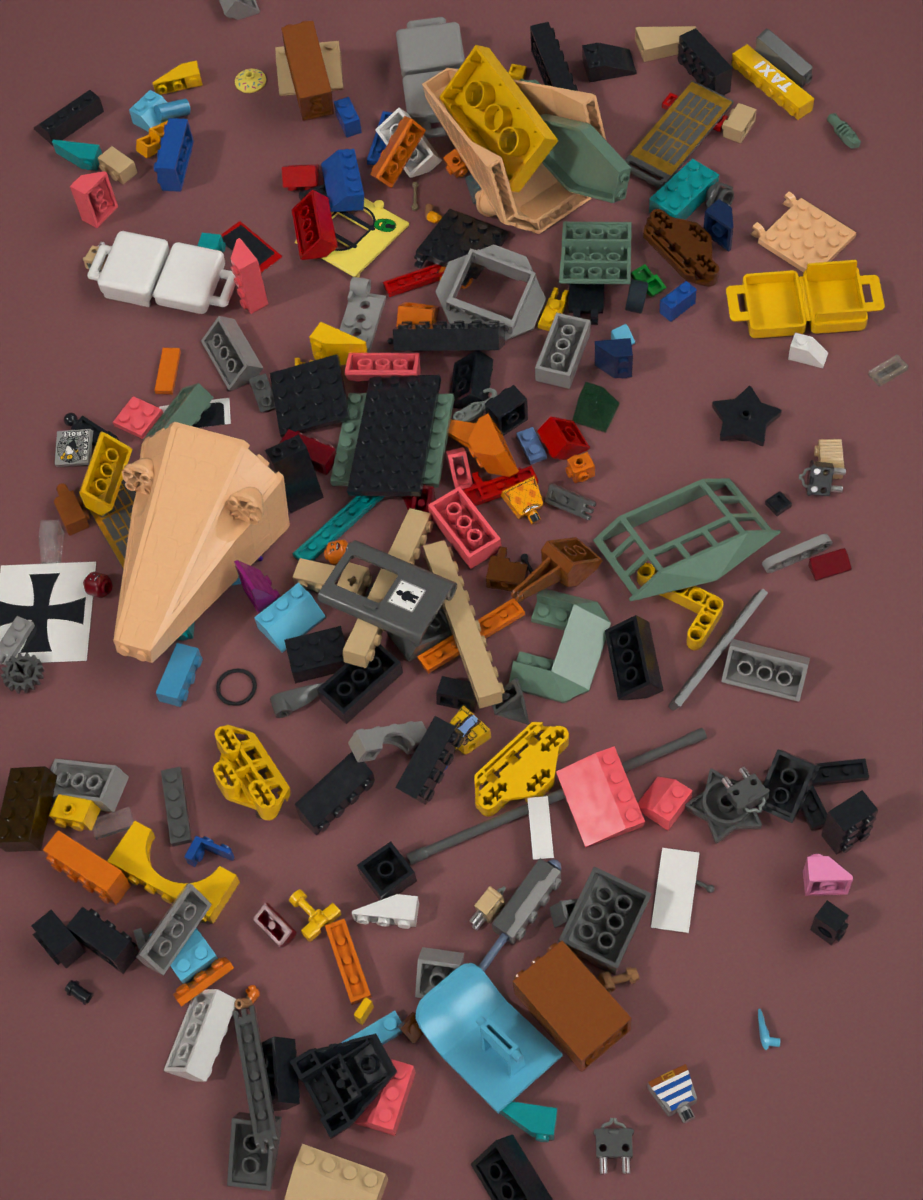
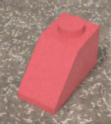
M462 447L445 451L454 488L456 489L459 486L461 489L471 487L473 483L465 449Z

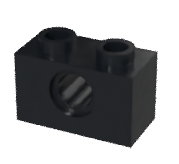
M827 900L815 915L810 930L832 946L835 940L839 942L845 935V930L849 925L846 923L849 915Z

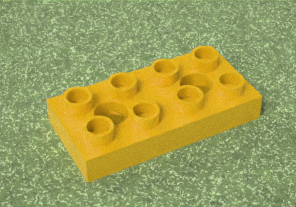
M474 46L439 97L472 142L502 157L509 185L513 192L521 191L559 141L488 47Z

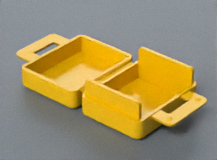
M857 260L809 263L803 276L800 277L793 270L745 274L742 285H733L726 288L730 319L733 322L747 321L749 335L752 338L794 336L795 333L803 334L806 329V321H809L810 330L814 334L864 330L867 326V312L881 311L885 307L879 277L877 275L860 276ZM870 284L873 302H865L862 285ZM739 294H743L746 312H740L737 296Z

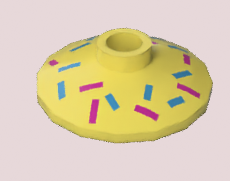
M245 69L235 78L236 88L243 93L257 92L266 84L265 74L258 69Z

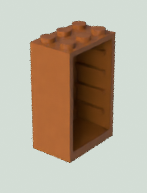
M313 20L281 27L285 54L302 120L305 121L334 114L332 91Z
M563 940L558 944L553 943L547 949V953L544 956L536 957L530 963L531 966L527 970H521L514 976L513 989L516 997L581 1072L631 1031L632 1018Z

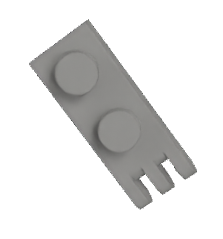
M19 616L15 618L0 641V664L4 662V665L7 666L5 661L11 662V656L15 657L35 627L33 622Z

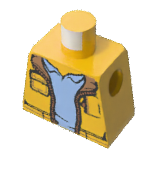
M465 706L461 707L450 722V724L456 726L464 733L462 745L456 748L464 755L470 753L491 738L490 729Z

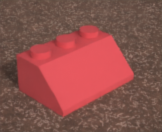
M105 171L81 175L70 186L81 219L95 228H98L118 208L108 174Z
M391 1059L397 1070L396 1075L354 1124L395 1136L416 1072L413 1065Z

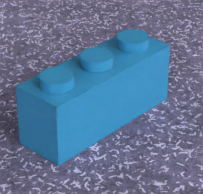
M180 643L176 644L156 691L159 702L181 707L183 701L187 700L190 684L194 683L195 672L201 666L203 660L198 648Z

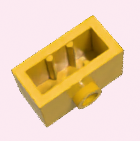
M58 794L49 816L55 821L54 824L61 828L69 826L77 831H83V829L92 831L101 809L92 800Z

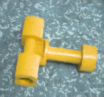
M299 889L291 895L289 902L294 907L300 906L310 916L308 919L309 923L301 932L311 942L321 933L320 929L327 922L329 924L333 923L341 916V911L334 903H331L323 911L321 909L315 910L306 901L307 895Z

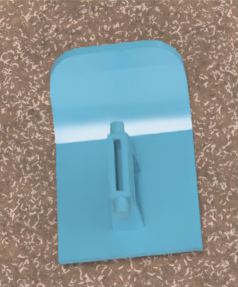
M472 963L463 964L455 969L419 1001L416 1009V1021L419 1028L432 1046L497 1113L502 1111L563 1056L546 1037L506 1001L485 972L479 966Z

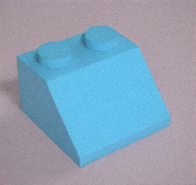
M149 90L129 109L133 124L149 132V128L168 121L159 122L154 108L155 105L166 103L167 101L161 95Z

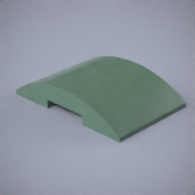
M563 221L559 283L630 284L632 222Z

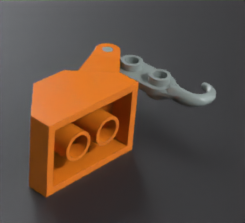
M493 388L483 390V393H492L490 398L497 396V391ZM489 399L482 402H473L464 409L455 412L450 421L448 436L467 447L472 457H477L476 461L480 468L484 467L487 473L508 477L519 472L503 434L489 413L480 417L485 410V403ZM480 417L477 423L470 422L471 420Z

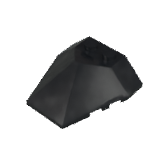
M376 1033L339 1044H330L327 1047L309 1049L290 1061L298 1078L304 1083L322 1117L320 1120L330 1139L350 1128L397 1073Z

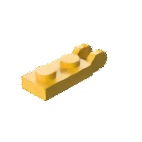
M554 287L539 320L538 329L550 331L556 313L563 314L569 295L568 290H564L561 300H558L556 297L558 296L559 289Z

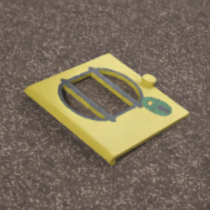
M364 198L363 211L372 217L373 225H369L346 211L331 212L332 219L339 214L366 229L367 232L355 243L335 233L336 241L349 248L335 249L327 257H322V259L353 277H360V273L409 226V222L385 210L382 200H376L373 203Z

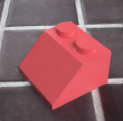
M658 776L639 800L638 805L642 814L669 831L684 811L685 804L692 800L693 790L676 779Z

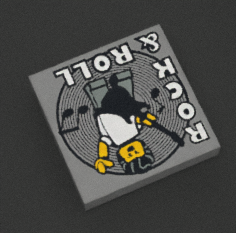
M93 430L57 431L55 466L89 465L92 454Z

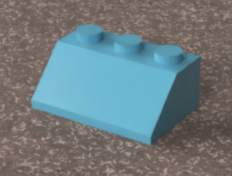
M298 582L254 618L258 629L283 653L286 650L285 639L305 635L325 619L326 616L311 594Z

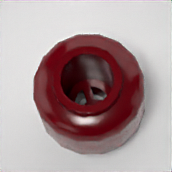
M91 572L83 581L85 592L88 595L103 598L112 591V581L106 574Z

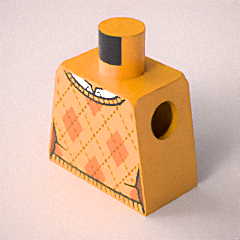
M534 476L502 491L501 496L518 519L527 516L531 525L541 520L537 510L543 507V501Z

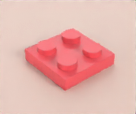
M133 396L115 418L113 424L115 427L143 439L163 414V411Z

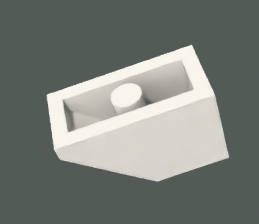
M795 333L788 359L823 368L828 352L813 337Z

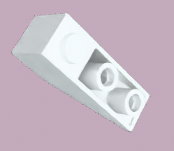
M396 894L352 911L354 921L360 924L372 922L384 927L391 924L398 925V927L403 929L416 927L419 909L418 896Z

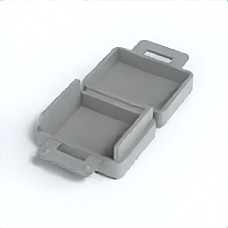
M444 17L409 21L407 28L399 29L396 32L407 113L426 130L424 133L426 138L448 136L443 127L431 129V123H437L439 120L425 98L422 84L446 68L459 69L465 61L460 26L457 22L446 23Z

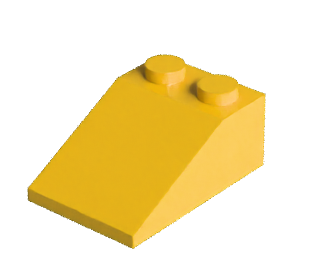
M320 322L309 336L315 360L338 354L340 364L346 365L349 353H368L366 341L323 322Z

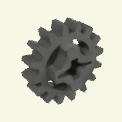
M26 652L25 656H22L21 653H18L17 658L11 656V662L5 661L7 667H2L3 674H1V677L4 680L3 683L10 691L15 689L19 694L21 690H24L27 693L28 688L35 690L34 685L41 684L39 679L44 678L42 672L45 670L40 659H37L35 655L30 656Z

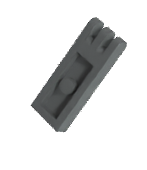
M550 484L544 500L548 504L586 520H591L592 516L585 512L593 513L594 511L588 505L594 507L596 505L595 501L555 484Z

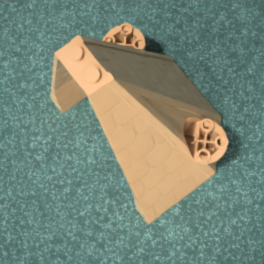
M446 68L422 84L427 102L473 178L481 187V190L475 194L476 207L480 214L486 217L497 215L500 222L506 225H512L540 234L591 199V197L566 190L543 163L540 164L520 192L511 191L502 157L472 142L439 98L458 69ZM514 80L539 115L546 113L589 123L606 140L596 95Z
M173 422L168 428H163L157 431L154 436L145 438L141 447L140 459L124 467L122 477L126 482L125 486L130 491L136 490L131 514L113 639L117 653L137 658L140 661L153 663L238 579L239 575L234 561L239 560L251 566L289 528L284 476L279 471L275 474L268 467L269 462L260 454H253L248 449L250 445L245 440Z

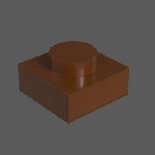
M412 1012L398 1026L400 1031L413 1044L424 1034L416 1021L415 1012Z

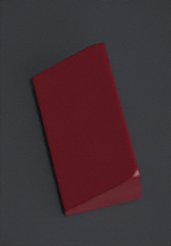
M845 548L809 559L808 564L815 581L852 570Z

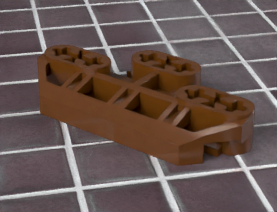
M662 209L653 210L650 217L647 218L643 238L685 281L708 287L716 285L719 280L720 269L718 264L712 259V239L710 234L696 222L670 217Z

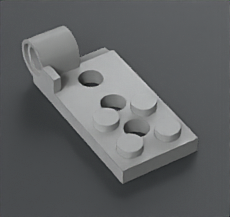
M352 277L348 305L339 330L352 336L355 332L361 333L354 337L366 341L367 352L370 353L387 297L370 293V279ZM363 305H369L366 309L361 308ZM358 319H365L363 322H357Z

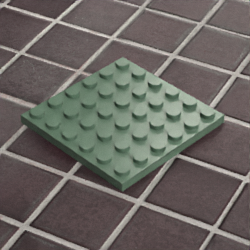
M367 393L348 394L347 403L350 420L342 423L330 480L332 486H348ZM439 394L423 482V484L434 486V488H439L454 404L453 394Z

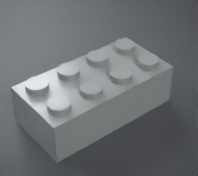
M556 313L535 367L536 381L570 389L591 333V320Z

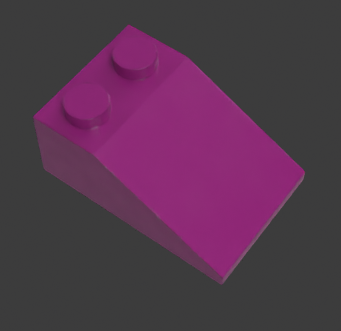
M239 560L234 561L243 590L258 614L281 597L277 589H272V582L268 575L264 576L261 570Z

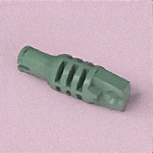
M832 113L827 117V121L834 127L835 134L844 144L851 149L860 146L861 141L847 122L842 121L836 113Z

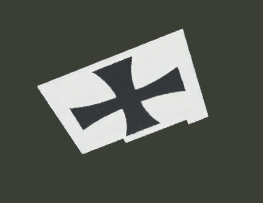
M96 561L2 565L0 569V641L15 618L19 616L33 622L35 625L18 652L22 656H25L27 652L30 656L35 655L37 659H40L41 663L87 661L93 596L85 592L83 581L89 573L96 571Z

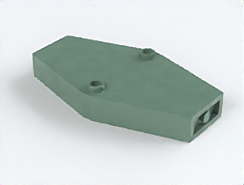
M546 113L540 115L559 140L542 163L566 190L610 203L626 198L631 167L592 125Z

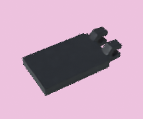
M569 284L568 313H573V316L578 318L581 317V313H591V325H598V313H603L604 284Z

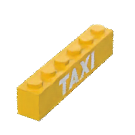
M748 44L732 53L731 66L738 70L746 79L750 80L757 88L766 93L779 106L783 107L791 116L799 120L813 110L814 98Z

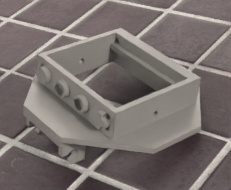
M491 245L481 250L470 248L468 255L449 261L435 291L449 324L459 320L465 323H471L474 320H481L482 323L499 320L500 323H505V341L532 331L546 301V297L536 278V273L533 272L527 257L497 245ZM472 262L517 281L527 282V286L512 319L456 298Z

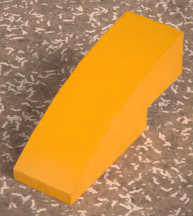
M168 121L149 128L148 135L137 139L136 151L145 158L155 155L161 148V137H164V126L167 125Z

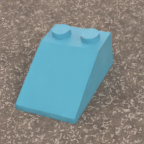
M196 928L170 967L182 984H188L198 972L207 970L211 967L212 962L218 958Z

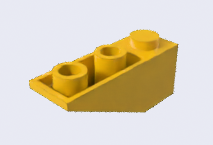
M197 60L182 63L152 82L155 93L159 95L203 85Z

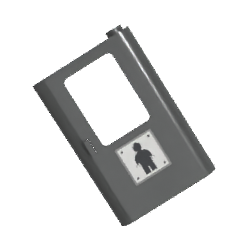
M354 540L352 543H348L342 558L319 591L318 601L420 645L424 633L445 599L450 601L454 597L457 583ZM357 557L398 575L380 603L335 584L351 559Z

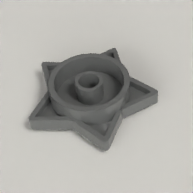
M711 768L705 791L686 803L685 809L707 821L716 844L735 829H761L762 823L755 811L751 813L745 812L741 815L737 814L736 808L727 797V788L721 781L725 776ZM729 779L733 785L740 782L734 779Z

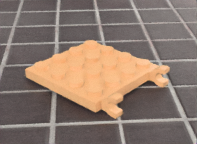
M791 192L785 195L784 198L786 200L783 205L790 207V209L767 231L764 230L761 224L756 222L753 225L754 231L751 234L759 238L758 244L803 273L809 263L831 262L856 237L855 231L802 198L796 200V197Z

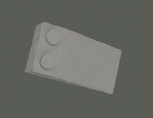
M55 759L50 768L57 775L53 799H56L58 794L92 800L101 809L100 811L113 813L129 778L127 774L115 765Z

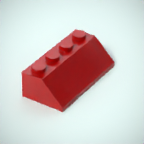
M312 189L291 210L301 260L327 257L338 247L329 199Z

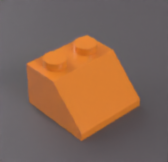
M404 302L398 306L396 327L398 324H402V321H412V324H419V321H430V324H435L439 306Z

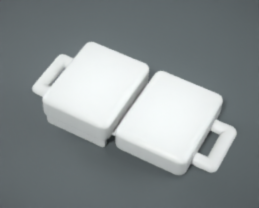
M120 231L117 234L112 246L104 244L99 246L87 274L89 279L98 282L100 291L104 293L105 298L150 307V300L154 297L156 303L160 306L198 314L206 313L209 305L226 307L236 285L233 272L224 270L225 258L221 251L180 242L174 243L170 251L168 242L165 239ZM106 255H108V257H107V259H106V262H105V264H104V266H103L102 271L99 272L100 269H101V267H102V264H103V262H104V260H105ZM219 279H226L221 296H213Z

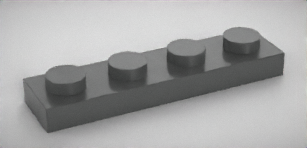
M181 767L162 770L161 776L170 843L172 847L192 843Z

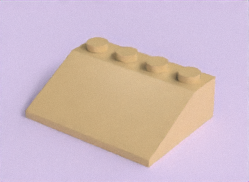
M339 41L321 42L319 45L331 91L343 90ZM284 46L275 47L279 95H296Z
M302 1144L293 1167L284 1200H381L388 1177L386 1173Z

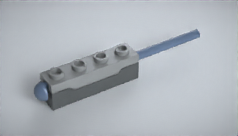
M540 858L492 923L493 931L500 936L479 965L484 972L507 941L514 945L517 939L520 941L524 937L527 925L529 923L532 924L538 916L537 911L541 906H546L552 890L556 891L559 888L562 880L561 864L558 860L551 859L546 862Z

